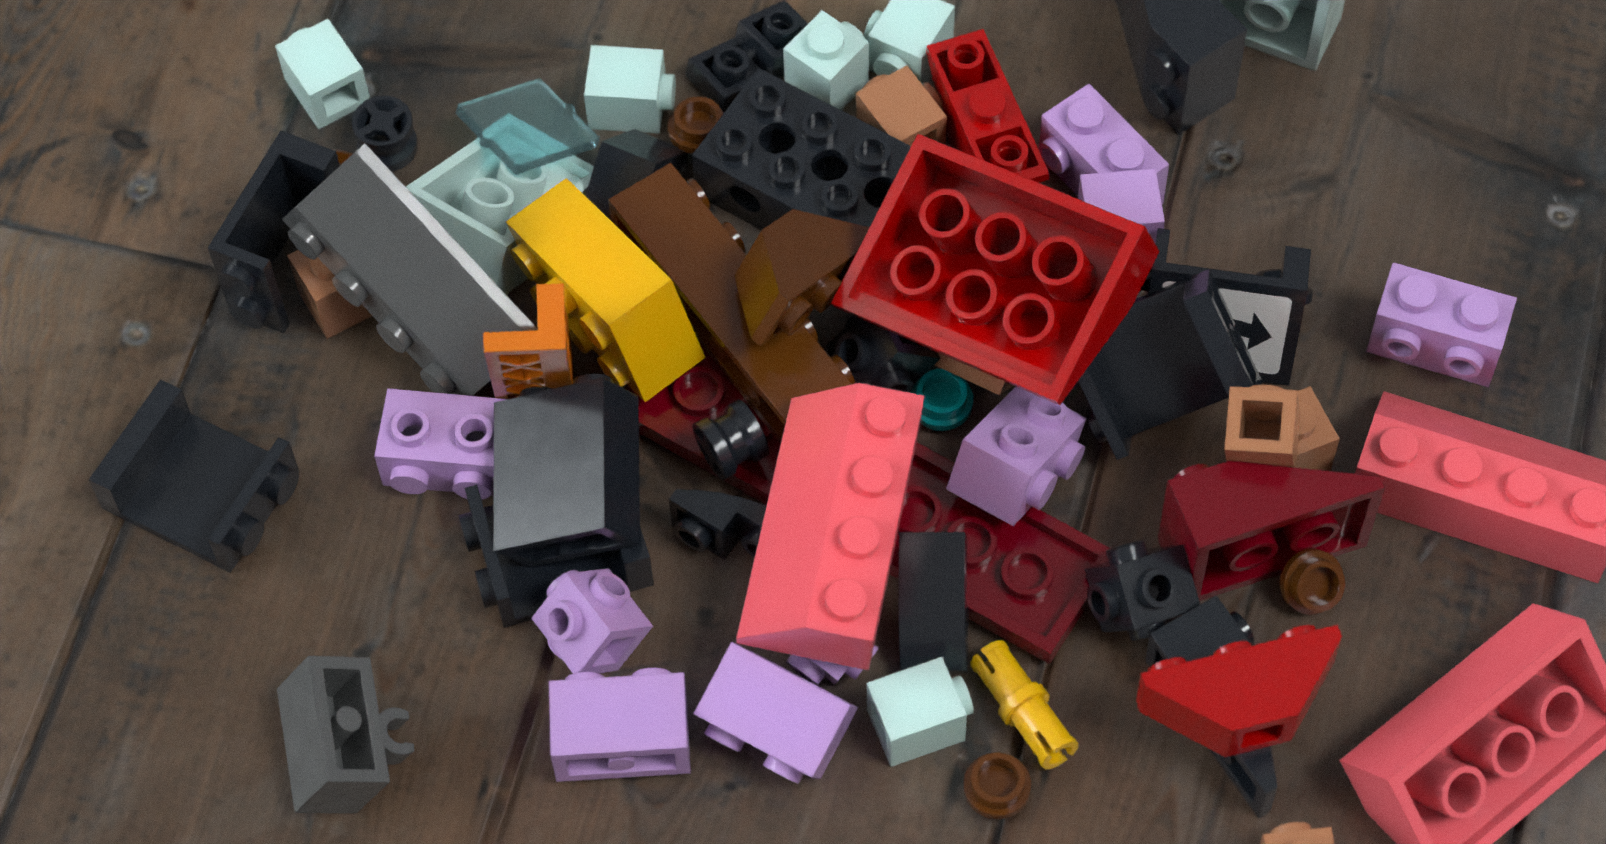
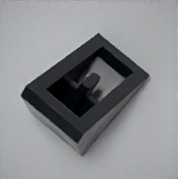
M636 129L601 141L585 196L610 219L608 199L669 163L680 172L688 159V153L678 149L673 144Z

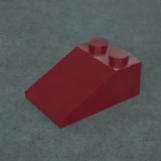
M1231 460L1211 467L1207 464H1195L1181 470L1173 479L1168 480L1157 540L1161 547L1184 544L1199 601L1281 575L1288 560L1296 553L1305 549H1320L1336 557L1367 547L1385 486L1380 476Z

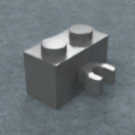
M308 655L277 688L295 813H358L390 783L387 764H399L415 751L414 743L395 742L387 732V729L397 730L409 720V712L393 707L385 709L379 714L370 658Z

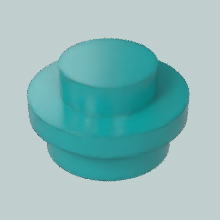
M934 369L924 374L913 385L911 393L924 396L920 422L923 426L932 430L947 431L959 427L969 418L973 408V393L971 387L963 378L944 369Z

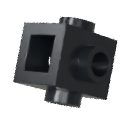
M854 315L846 322L845 328L826 345L830 357L838 355L846 363L854 377L855 384L862 383L908 393L912 391L913 384L941 359L938 352Z
M1144 540L1119 545L1106 550L1108 562L1085 569L1089 583L1087 591L1088 604L1095 618L1099 620L1102 633L1128 631L1130 640L1148 638L1150 633L1166 625L1167 619L1185 614L1200 605L1184 544L1146 549Z

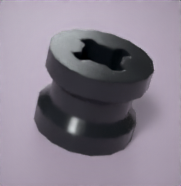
M387 95L367 99L357 107L352 116V129L357 140V149L366 144L391 172L405 168L413 161L418 151V139L413 129V117L408 105L398 98ZM385 135L389 140L381 141L378 140L377 136Z
M740 399L728 404L722 416L714 420L704 417L692 425L693 434L701 453L713 472L721 480L734 475L737 472L738 465L744 461L758 462L770 454L767 439L761 426L749 407Z

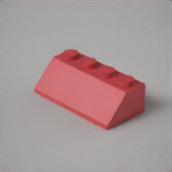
M856 383L791 398L736 637L737 644L869 670L920 429L924 403L923 395Z
M1383 391L1355 474L1380 476L1385 490L1377 513L1599 583L1606 568L1605 460Z
M1533 603L1340 759V762L1366 813L1396 844H1493L1606 750V663L1585 619Z

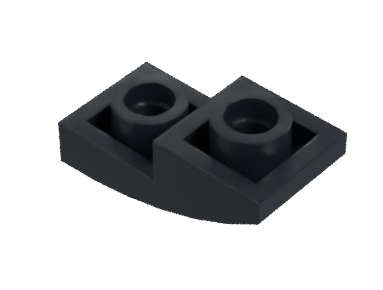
M786 0L780 1L739 20L734 38L689 58L685 75L706 98L716 102L721 110L725 112L758 68L779 79L784 76L783 48L808 23Z
M676 489L669 497L672 528L676 536L685 545L698 552H704L708 549L725 560L736 544L741 541L743 548L755 558L766 505L738 496L704 490Z
M899 532L900 671L942 657L949 673H968L969 612L966 603L968 538L965 532Z

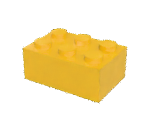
M567 178L506 221L517 244L510 252L519 268L536 284L564 283L571 340L584 354L593 349L599 355L597 361L606 376L613 379L615 384L621 387L627 384L644 402H647L706 358L672 279ZM535 285L530 289V293L537 303V289Z

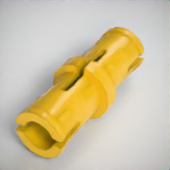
M997 640L984 646L980 650L988 660L984 662L980 655L975 654L970 661V667L979 675L999 703L998 715L1007 726L1010 725L1017 728L1039 759V764L1043 769H1052L1063 764L1068 759L1061 752V749L1064 748L1069 755H1073L1077 751L1079 743L1070 735L1049 706L1050 694L1041 683L1038 684L1030 680L1010 652L1009 646L1005 641Z

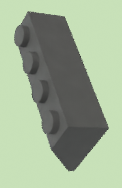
M366 144L362 145L282 219L290 228L288 236L296 248L312 260H315L317 257L335 275L332 278V282L337 291L352 305L359 307L362 304L379 322L376 325V329L382 339L399 353L406 351L423 369L420 372L422 380L434 393L473 396L491 381L484 355L483 332L538 330Z

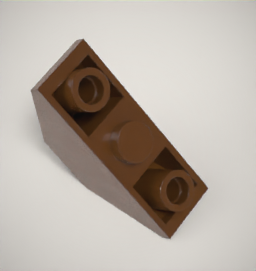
M792 209L762 229L734 275L751 339L761 347L782 331L791 336L803 325L813 309L819 313L824 312L831 305L870 227Z

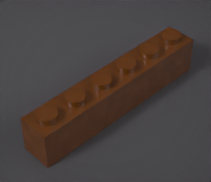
M669 163L608 199L611 221L672 279L698 341L780 444L791 398L855 384L854 377L846 363L838 355L829 357L820 346L817 332L809 318L791 336L782 331L761 347L751 339L734 277L746 257L745 245L737 230L729 222L721 224L712 214L706 194L694 179L685 181L676 168Z

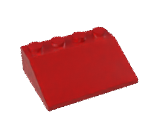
M917 134L831 304L835 308L1050 402L1061 405L1132 308L1160 251L1143 225Z

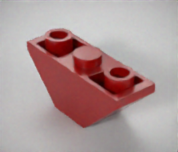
M984 29L927 45L926 54L934 87L942 102L943 112L947 116L946 135L952 148L1038 183L1049 180V171Z
M1302 625L1287 630L1277 640L1253 646L1248 641L1233 642L1219 648L1212 656L1188 662L1182 657L1162 660L1140 675L1136 697L1139 712L1224 757L1289 742L1295 735L1334 664L1342 639L1338 625L1316 629L1313 625Z

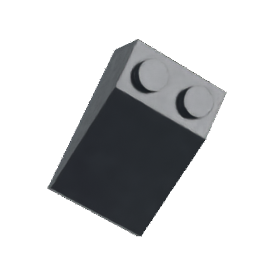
M1115 0L1140 94L1146 108L1156 119H1164L1180 135L1235 99L1247 28L1219 0Z

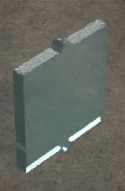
M540 78L457 105L455 113L480 138V146L490 148L515 175L596 148L600 137L575 113V106L566 104Z

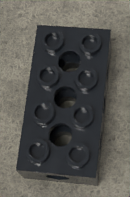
M758 68L692 154L694 180L701 186L711 204L761 230L792 209L870 227L911 146Z

